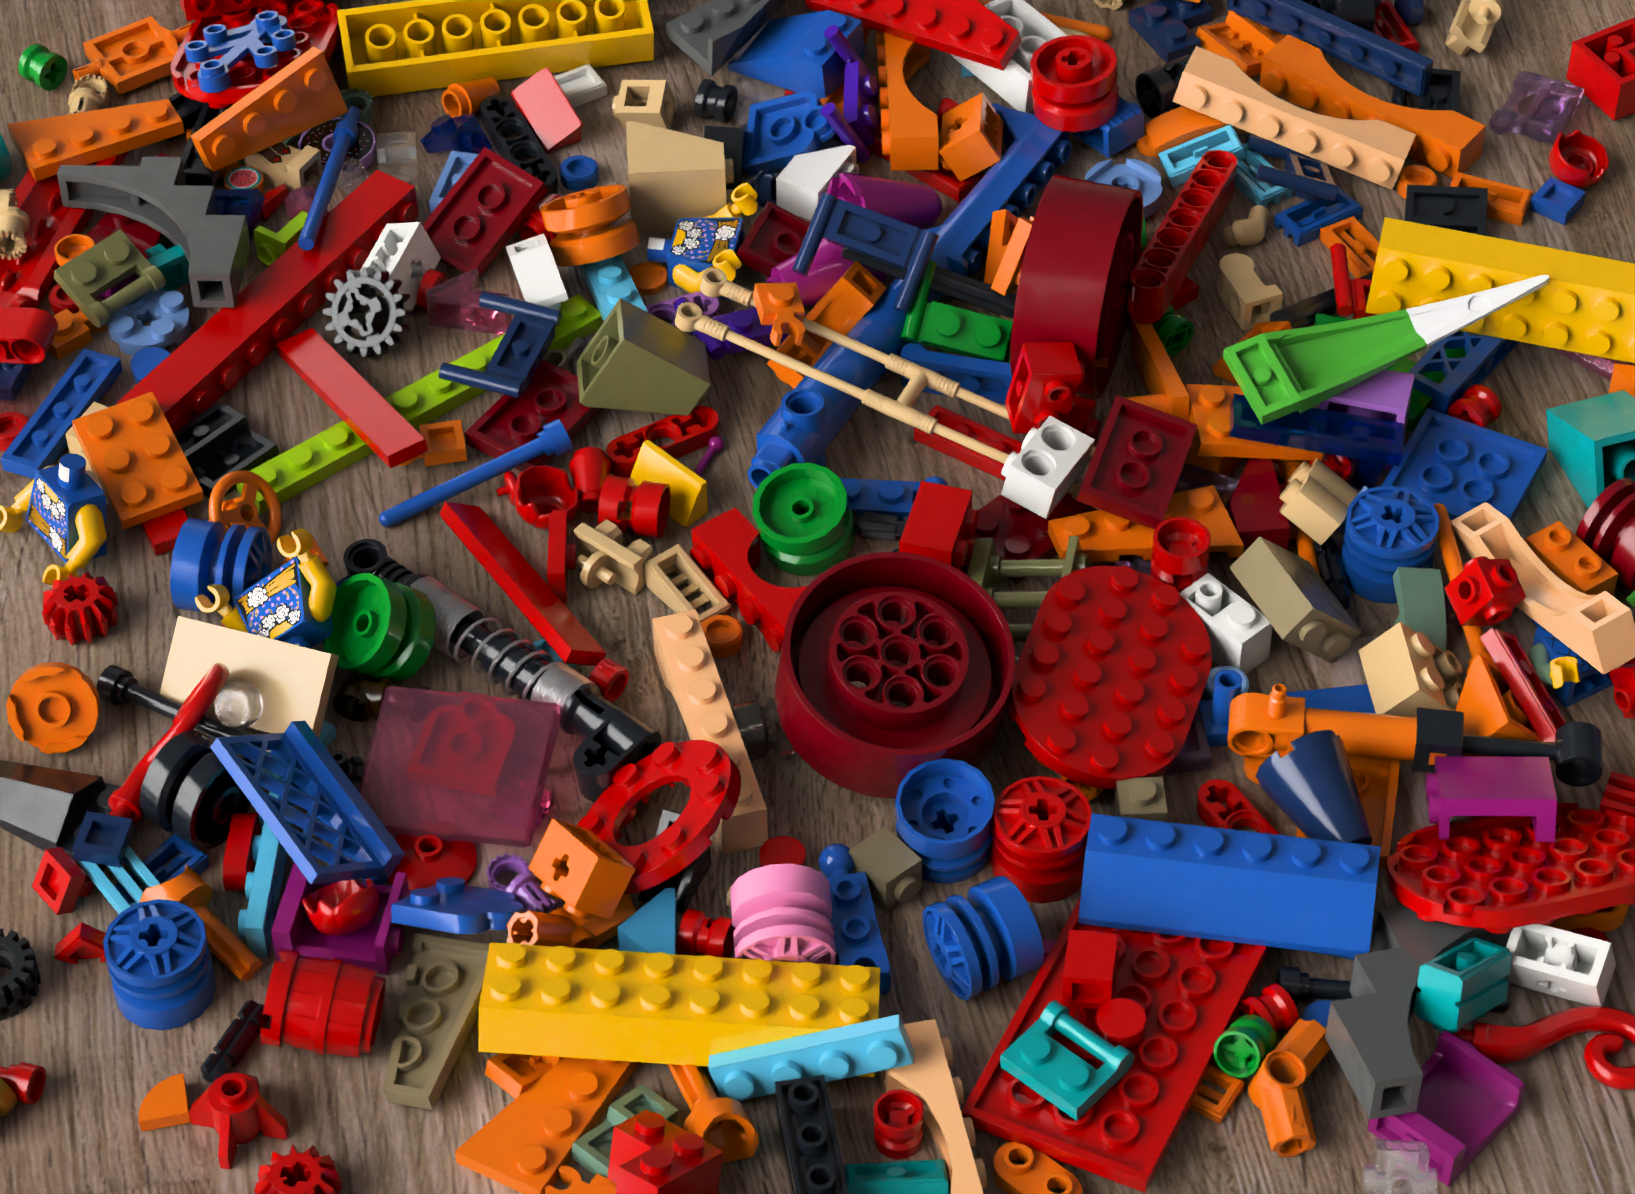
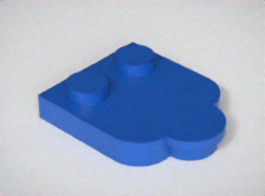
M803 91L750 105L742 166L749 176L757 175L762 169L774 171L785 168L795 155L819 151L821 143L828 141L836 134L821 114L823 104L814 93Z
M445 877L438 879L436 885L429 888L412 890L410 896L391 904V923L455 934H476L487 930H508L507 923L515 912L524 913V905L515 901V895L512 893L465 885V880L462 878Z

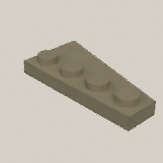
M414 933L412 942L414 955L412 964H408L405 978L407 991L404 1003H400L398 1014L400 1027L398 1037L393 1040L383 1091L388 1103L433 1110L479 1015V1002L489 944Z

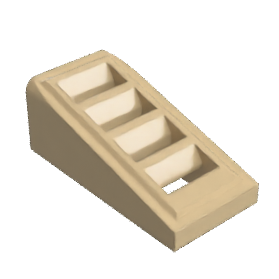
M680 544L671 547L644 563V584L675 613L695 610L708 602L713 606L712 608L700 615L697 612L700 623H702L710 616L725 615L731 611V604ZM673 572L678 575L671 580L667 577ZM684 582L689 585L680 591L677 589V586ZM696 592L700 595V597L691 602H688L686 599Z

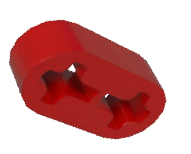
M234 812L223 860L222 873L225 891L245 892L246 875L248 872L255 871L256 863H253L252 845L254 836L261 835L258 813Z

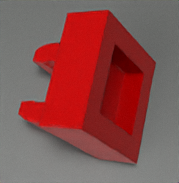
M62 847L45 850L32 884V888L56 915L72 913L78 896L85 897L90 895L94 887L92 880Z

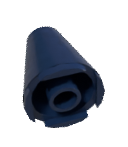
M1333 730L1315 731L1290 742L1294 748L1292 752L1281 758L1278 751H1276L1259 767L1256 778L1261 788L1307 838L1370 845L1372 843L1371 833L1344 742L1339 735L1336 736Z

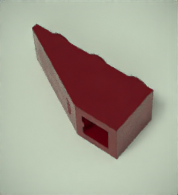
M1249 458L1230 500L1229 516L1244 544L1243 553L1259 536L1286 550L1288 549V541L1295 539V524L1280 513L1284 502L1279 497L1286 487L1284 483H1278L1277 481L1279 476L1278 459Z

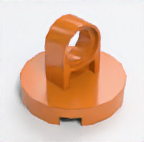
M62 662L40 663L25 670L13 684L6 703L8 723L16 737L23 743L26 740L30 745L40 748V752L47 754L66 753L81 746L94 731L101 712L99 693L92 680L77 667Z

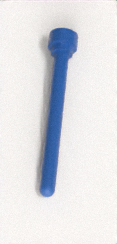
M556 419L543 426V431L537 433L538 438L381 512L379 523L383 527L396 525L543 454L547 456L553 454L557 457L573 450L570 438L561 421Z

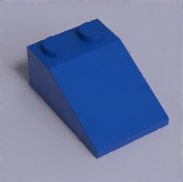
M830 10L770 19L728 63V70L797 93L809 91L821 100L823 97H828L832 92L834 94L844 82L846 65L825 37L824 32L826 28L836 25L863 60L866 57L862 20Z

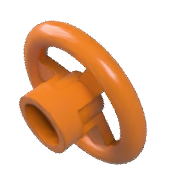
M244 470L226 474L215 484L209 499V519L222 522L226 532L233 524L245 525L247 529L256 526L267 529L270 534L271 545L277 539L282 523L280 502L271 485L258 474ZM243 483L241 497L223 501L225 493L231 486ZM257 490L263 496L268 507V528L258 518V510L255 506Z

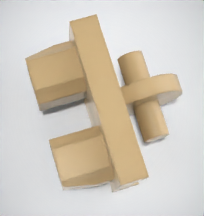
M1461 0L1449 30L1450 34L1445 42L1446 46L1460 56H1464L1471 48L1480 53L1487 46L1494 25L1503 12L1501 1Z
M607 519L595 528L582 522L574 529V535L579 539L575 564L582 569L580 574L582 584L590 589H594L603 582L608 585L616 583L634 595L644 588L643 566L645 562L653 558V548L651 545L638 539L625 548L621 545L623 543L622 531L616 524Z

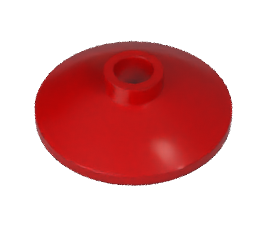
M428 823L411 827L394 838L405 853V856L387 880L392 886L396 872L407 873L409 891L429 888L436 885L438 879L445 877L462 878L465 880V885H467L477 868L478 861L475 845L467 834L450 825Z

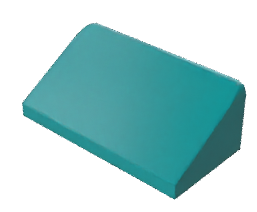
M942 1159L844 1165L849 1194H949L945 1161Z

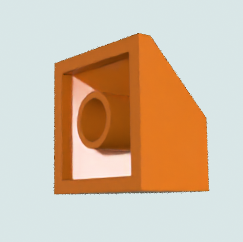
M1481 654L1476 656L1472 660L1455 711L1464 713V735L1541 741L1496 664ZM1463 753L1465 756L1502 757V756H1491V755H1479V754Z

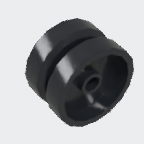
M186 730L174 736L165 744L150 764L141 785L139 804L142 815L149 822L167 832H174L180 839L199 850H208L220 845L228 838L234 812L248 813L251 802L210 748L215 740L198 730ZM236 753L240 759L253 765L251 760Z

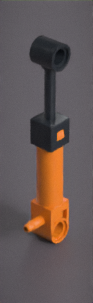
M1275 684L1270 695L1255 692L1240 694L1231 701L1229 708L1228 746L1236 754L1245 757L1268 758L1278 751L1282 758L1294 750L1290 742L1315 731L1333 730L1336 736L1339 735L1343 740L1348 756L1412 761V771L1434 773L1435 756L1460 757L1462 753L1502 757H1549V761H1553L1557 778L1566 785L1575 787L1594 784L1600 780L1603 774L1602 733L1598 727L1583 721L1566 723L1558 728L1555 733V743L1464 735V713L1460 711L1417 708L1416 717L1306 708L1305 698L1287 696V688L1283 684Z

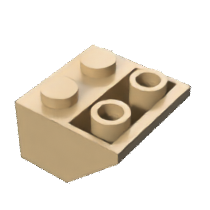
M1399 622L1359 650L1376 714L1416 717L1417 708L1455 711L1464 686L1460 675L1463 672L1462 665L1451 651L1446 650L1444 652L1435 646L1424 633L1420 631L1416 633Z

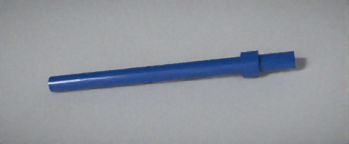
M348 107V112L336 124L333 132L334 144L298 240V246L303 250L308 251L314 247L348 149L356 142L359 133L357 124L361 116V112L357 107Z

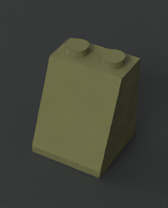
M621 298L576 361L579 403L586 407L688 416L697 403H704L712 388L705 342Z

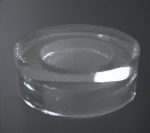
M229 682L223 686L215 699L217 717L223 724L230 727H249L258 720L262 712V696L259 690L250 683Z

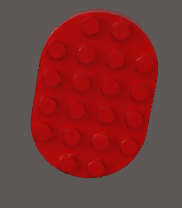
M288 0L197 19L188 30L171 62L170 69L174 87L183 96L208 103L209 107L218 109L235 104L313 46L323 52L328 64L340 38L337 15L339 8L333 2L325 5L321 0ZM264 11H276L278 15L287 18V29L295 32L297 46L289 51H277L279 60L277 65L269 68H258L255 65L254 58L248 53L229 70L231 86L216 93H206L200 90L197 72L200 70V64L203 62H188L184 46L192 41H205L203 34L205 27L222 24L226 26V30L249 25L258 13ZM263 43L265 46H273V43ZM225 54L220 55V56H216V57H212V58H209V59H207V60H213V59H218V60H219V59H220L222 56H224Z
M1093 566L1071 572L1059 579L1046 593L1020 652L1007 700L1011 722H1017L1020 730L1026 737L1024 745L1039 761L1056 773L1077 783L1102 789H1116V781L1132 778L1159 777L1173 764L1184 745L1210 674L1212 646L1207 629L1194 608L1179 594L1175 587L1165 584L1150 575L1133 570L1128 566Z
M1557 802L1555 842H1536L1531 816H1472L1450 821L1449 840L1439 839L1437 824L1428 826L1406 835L1397 842L1396 852L1392 856L1388 855L1387 884L1393 896L1404 906L1416 912V916L1423 921H1440L1458 926L1484 928L1486 931L1494 934L1509 933L1513 930V927L1550 924L1558 918L1576 914H1594L1599 909L1620 904L1634 905L1635 817L1606 808L1603 814L1594 809H1578L1579 803Z

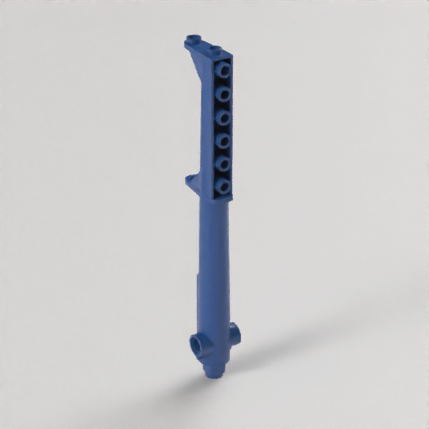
M992 103V106L1004 122L1002 140L1007 150L1001 156V161L995 163L941 226L925 229L939 236L930 260L935 261L939 267L970 277L971 274L975 275L988 253L993 211L1007 209L1018 218L1026 207H1030L1033 204L1038 191L1043 185L1046 186L1055 170L1060 164H1065L1070 156L1072 143L1068 141L1067 131H1058L1044 125L1036 118L1035 114ZM896 278L873 307L846 336L888 355L893 353L899 356L902 347L909 344V342L901 339L907 314L894 309L893 306L904 280ZM930 290L927 302L935 301L940 303L946 295ZM835 342L831 344L813 366L864 390H873L888 371L884 364ZM805 376L794 390L784 395L781 406L756 434L757 453L752 458V465L748 469V478L751 484L758 489L760 483L772 472L792 463H814L826 467V448L860 407L862 400Z

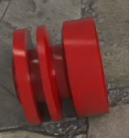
M1045 776L1024 778L1007 786L996 799L993 812L991 868L994 877L1006 876L1017 886L1027 902L1040 904L1056 902L1076 893L1082 886L1085 850L1092 815L1087 797L1076 786L1059 778Z

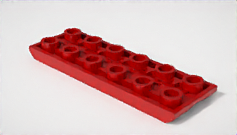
M128 152L88 165L121 166ZM28 169L15 190L16 194H13L17 195V199L13 200L18 201V204L14 205V207L26 212L30 219L29 229L24 233L27 241V250L25 253H22L21 257L18 256L16 260L14 257L11 260L5 257L3 260L0 255V291L19 295L34 302L35 305H39L54 280V271L60 267L55 257V244L65 236L81 234L95 209L63 207L57 175L35 181Z

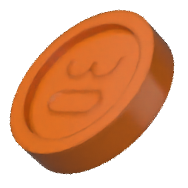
M641 262L629 269L639 294H656L662 291L668 283L667 271L658 263Z

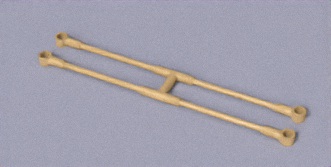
M709 268L703 272L700 291L704 295L711 298L723 296L746 307L750 305L756 307L753 298L754 291H750L727 280V275L720 269ZM681 303L677 308L675 325L681 331L693 332L697 330L720 341L728 340L862 400L861 403L867 407L873 408L912 427H916L928 434L936 433L1005 464L1009 457V454L937 423L938 419L912 408L924 388L928 387L948 397L961 398L1010 420L1005 406L960 387L959 382L893 353L890 355L804 317L803 324L805 330L885 365L886 369L910 379L896 401L874 390L861 389L731 331L728 325L703 315L702 309L694 303ZM1093 446L1090 454L1091 457H1093V454L1095 452V446ZM1082 483L1073 484L1069 489L1068 493L1072 494L1073 499H1077Z

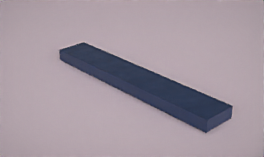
M1228 0L1227 9L1281 34H1289L1321 49L1327 55L1417 96L1423 97L1430 89L1434 60L1301 0Z

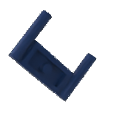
M1249 136L1246 150L1286 160L1284 165L1285 171L1260 164L1256 180L1296 191L1295 195L1308 201L1316 202L1319 198L1335 200L1338 185H1335L1326 163L1262 137Z
M822 193L792 271L808 276L821 240L825 238L827 242L900 269H908L893 308L909 314L939 236L931 231L919 229L842 199L840 200L828 193Z
M483 291L479 298V307L514 315L511 324L486 367L485 372L443 362L439 370V378L520 398L523 390L528 388L555 337V327L559 326L561 322L562 310Z

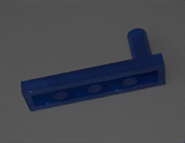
M1234 394L1230 405L1229 437L1359 459L1352 476L1353 484L1359 489H1362L1364 486L1368 489L1375 488L1384 465L1399 466L1404 455L1403 423L1312 407L1301 414L1297 410L1261 425L1244 395Z

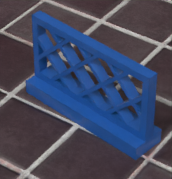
M305 720L292 721L284 733L217 737L211 745L212 751L311 885L362 879L366 883L368 878L374 884L383 885L405 856L403 850ZM236 753L253 761V765L240 759ZM262 766L265 767L266 769H268V770H270V771H272V772H274V773H276V774L282 776V777H283L282 780H280V779L274 777L273 775H271V774H269V773H267V772L261 770V769H262ZM260 786L279 795L278 799L264 792ZM287 800L307 810V814L286 804ZM285 820L304 829L303 833L290 827ZM312 834L332 844V848L313 839ZM311 855L329 863V866L319 867Z

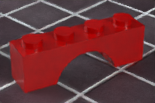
M736 507L692 528L693 548L690 550L692 560L715 582L716 588L725 599L730 598L739 608L746 623L755 625L764 635L771 650L781 653L789 614L796 600L807 586H776L762 580L753 572L761 563L760 533Z

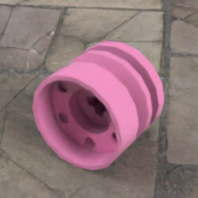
M773 864L750 870L737 878L730 888L732 925L736 928L733 931L735 958L835 964L834 928L830 922L832 919L830 883L821 872L808 866Z

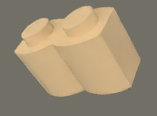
M1316 458L1311 465L1305 461L1299 465L1288 479L1289 485L1284 489L1279 498L1284 502L1280 513L1321 546L1347 516L1348 506L1357 496L1358 491Z

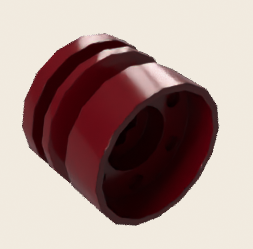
M1628 477L1619 479L1608 486L1594 500L1584 514L1577 528L1576 536L1618 573L1617 581L1632 592L1635 590V481Z

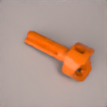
M187 864L185 871L177 877L145 889L139 903L163 899L178 901L194 909L204 922L209 950L241 981L243 979L246 982L251 980L255 972L262 967L263 962L206 908L212 897V888Z
M667 1064L691 1110V1113L685 1119L682 1129L701 1136L704 1141L724 1151L723 1163L751 1158L759 1144L758 1133L741 1103L729 1097L717 1098L701 1066Z

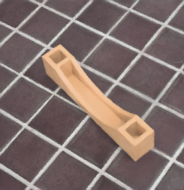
M1196 46L1182 73L1173 99L1175 103L1390 190H1393L1416 136L1412 132L1382 120L1340 119L1299 108L1260 87L1243 73L1233 60Z
M1487 502L1451 520L1463 565L1481 556H1486L1488 559H1509L1526 595V598L1516 607L1603 675L1635 658V623L1630 608L1607 591L1598 595H1588L1564 583L1535 555L1509 518Z
M696 609L653 618L654 655L665 687L673 695L681 712L690 740H706L718 744L735 762L740 771L741 790L737 805L729 821L720 819L719 826L715 831L723 855L760 847L768 840L767 807Z
M936 1019L903 1024L914 1050V1064L882 1070L881 1074L886 1092L899 1089L910 1091L918 1096L922 1102L924 1110L922 1126L927 1130L939 1148L945 1161L950 1181V1194H984L982 1189L987 1188L984 1162L982 1158L974 1159L971 1147L976 1146L974 1126L971 1117L963 1118L960 1107L964 1106L962 1083L959 1076L951 1077L949 1067L953 1066L950 1040L948 1037H940Z

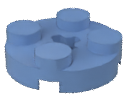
M1126 158V164L1113 165V159L1104 160L1090 168L1085 175V180L1140 190L1143 197L1144 218L1154 214L1162 203L1163 187L1161 185V176L1155 168L1143 161Z
M150 290L111 315L107 327L111 341L119 344L120 351L134 356L138 351L149 347L165 349L164 347L170 346L175 342L177 347L186 341L191 332V319L182 293L164 290L153 292ZM152 321L148 326L143 325L145 322Z

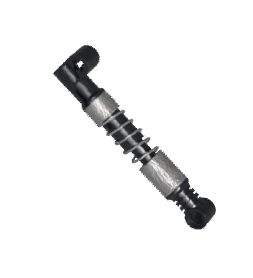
M375 539L358 540L349 545L345 550L343 559L348 578L355 574L371 573L386 578L393 583H402L414 587L428 596L434 606L436 617L433 646L439 649V651H442V653L451 658H455L456 662L460 663L472 657L471 670L473 673L485 672L488 674L490 684H503L508 696L520 695L524 707H531L533 713L557 729H560V731L570 735L579 734L585 738L575 750L573 762L580 792L586 799L595 802L613 784V777L621 767L630 763L636 764L652 754L661 745L662 736L658 731L602 696L600 687L563 662H553L549 652L543 650L536 651L532 641L527 639L519 640L515 630L510 628L503 629L501 623L496 618H486L482 609L435 578L423 573L417 575L411 570L406 569L405 566L387 555L386 548L380 541ZM486 621L496 623L499 630L493 633L487 629ZM503 632L511 633V634H513V636H514L515 638H513L512 636H510V635H508V634H505V633L503 634ZM469 653L465 658H463V659L459 658V657L464 656L465 654ZM539 654H542V655H544V656H547V658H548L549 660H547L546 658H544L543 656H541V655H539ZM476 659L481 661L482 669H475L474 664Z

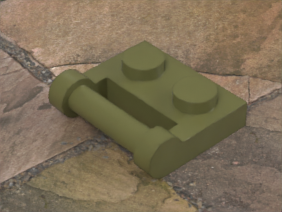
M121 229L54 271L55 281L97 328L108 323L111 315L150 290L156 292L166 285L161 271L148 262ZM134 273L138 275L139 278L104 301L94 300V298Z

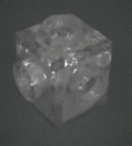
M1374 1139L1373 1164L1364 1163L1363 1194H1437V1168L1429 1167L1430 1153L1426 1142ZM1399 1179H1405V1180H1404L1403 1182H1401V1183H1394L1395 1181H1397V1180H1399Z

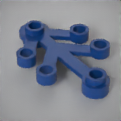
M264 11L258 13L249 25L226 30V26L222 24L205 27L203 29L205 41H192L184 46L188 62H203L200 64V70L197 72L200 90L206 93H216L231 86L229 70L248 53L252 55L258 68H269L279 63L277 51H289L297 46L295 32L287 29V18L278 15L276 11ZM263 43H273V46H265ZM225 54V55L222 56L219 60H218V59L207 60V59H209V58H212V57H216V56H220V55Z

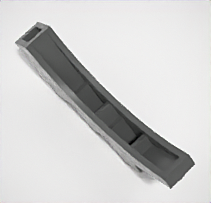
M142 157L140 166L60 165L57 177L63 207L105 211L123 215L147 224L182 248L189 262L188 276L194 307L235 308L251 249L246 215H218L214 186H187L182 157Z
M1404 905L1378 909L1373 947L1376 951L1355 955L1349 989L1353 998L1330 1002L1325 1035L1327 1043L1369 1120L1417 1112L1423 1074L1411 1048L1408 1024L1414 1014L1416 993L1421 991L1417 987L1420 965L1473 937L1506 948L1511 932L1494 934L1486 931L1484 928L1458 926L1440 921H1423L1416 916V912Z

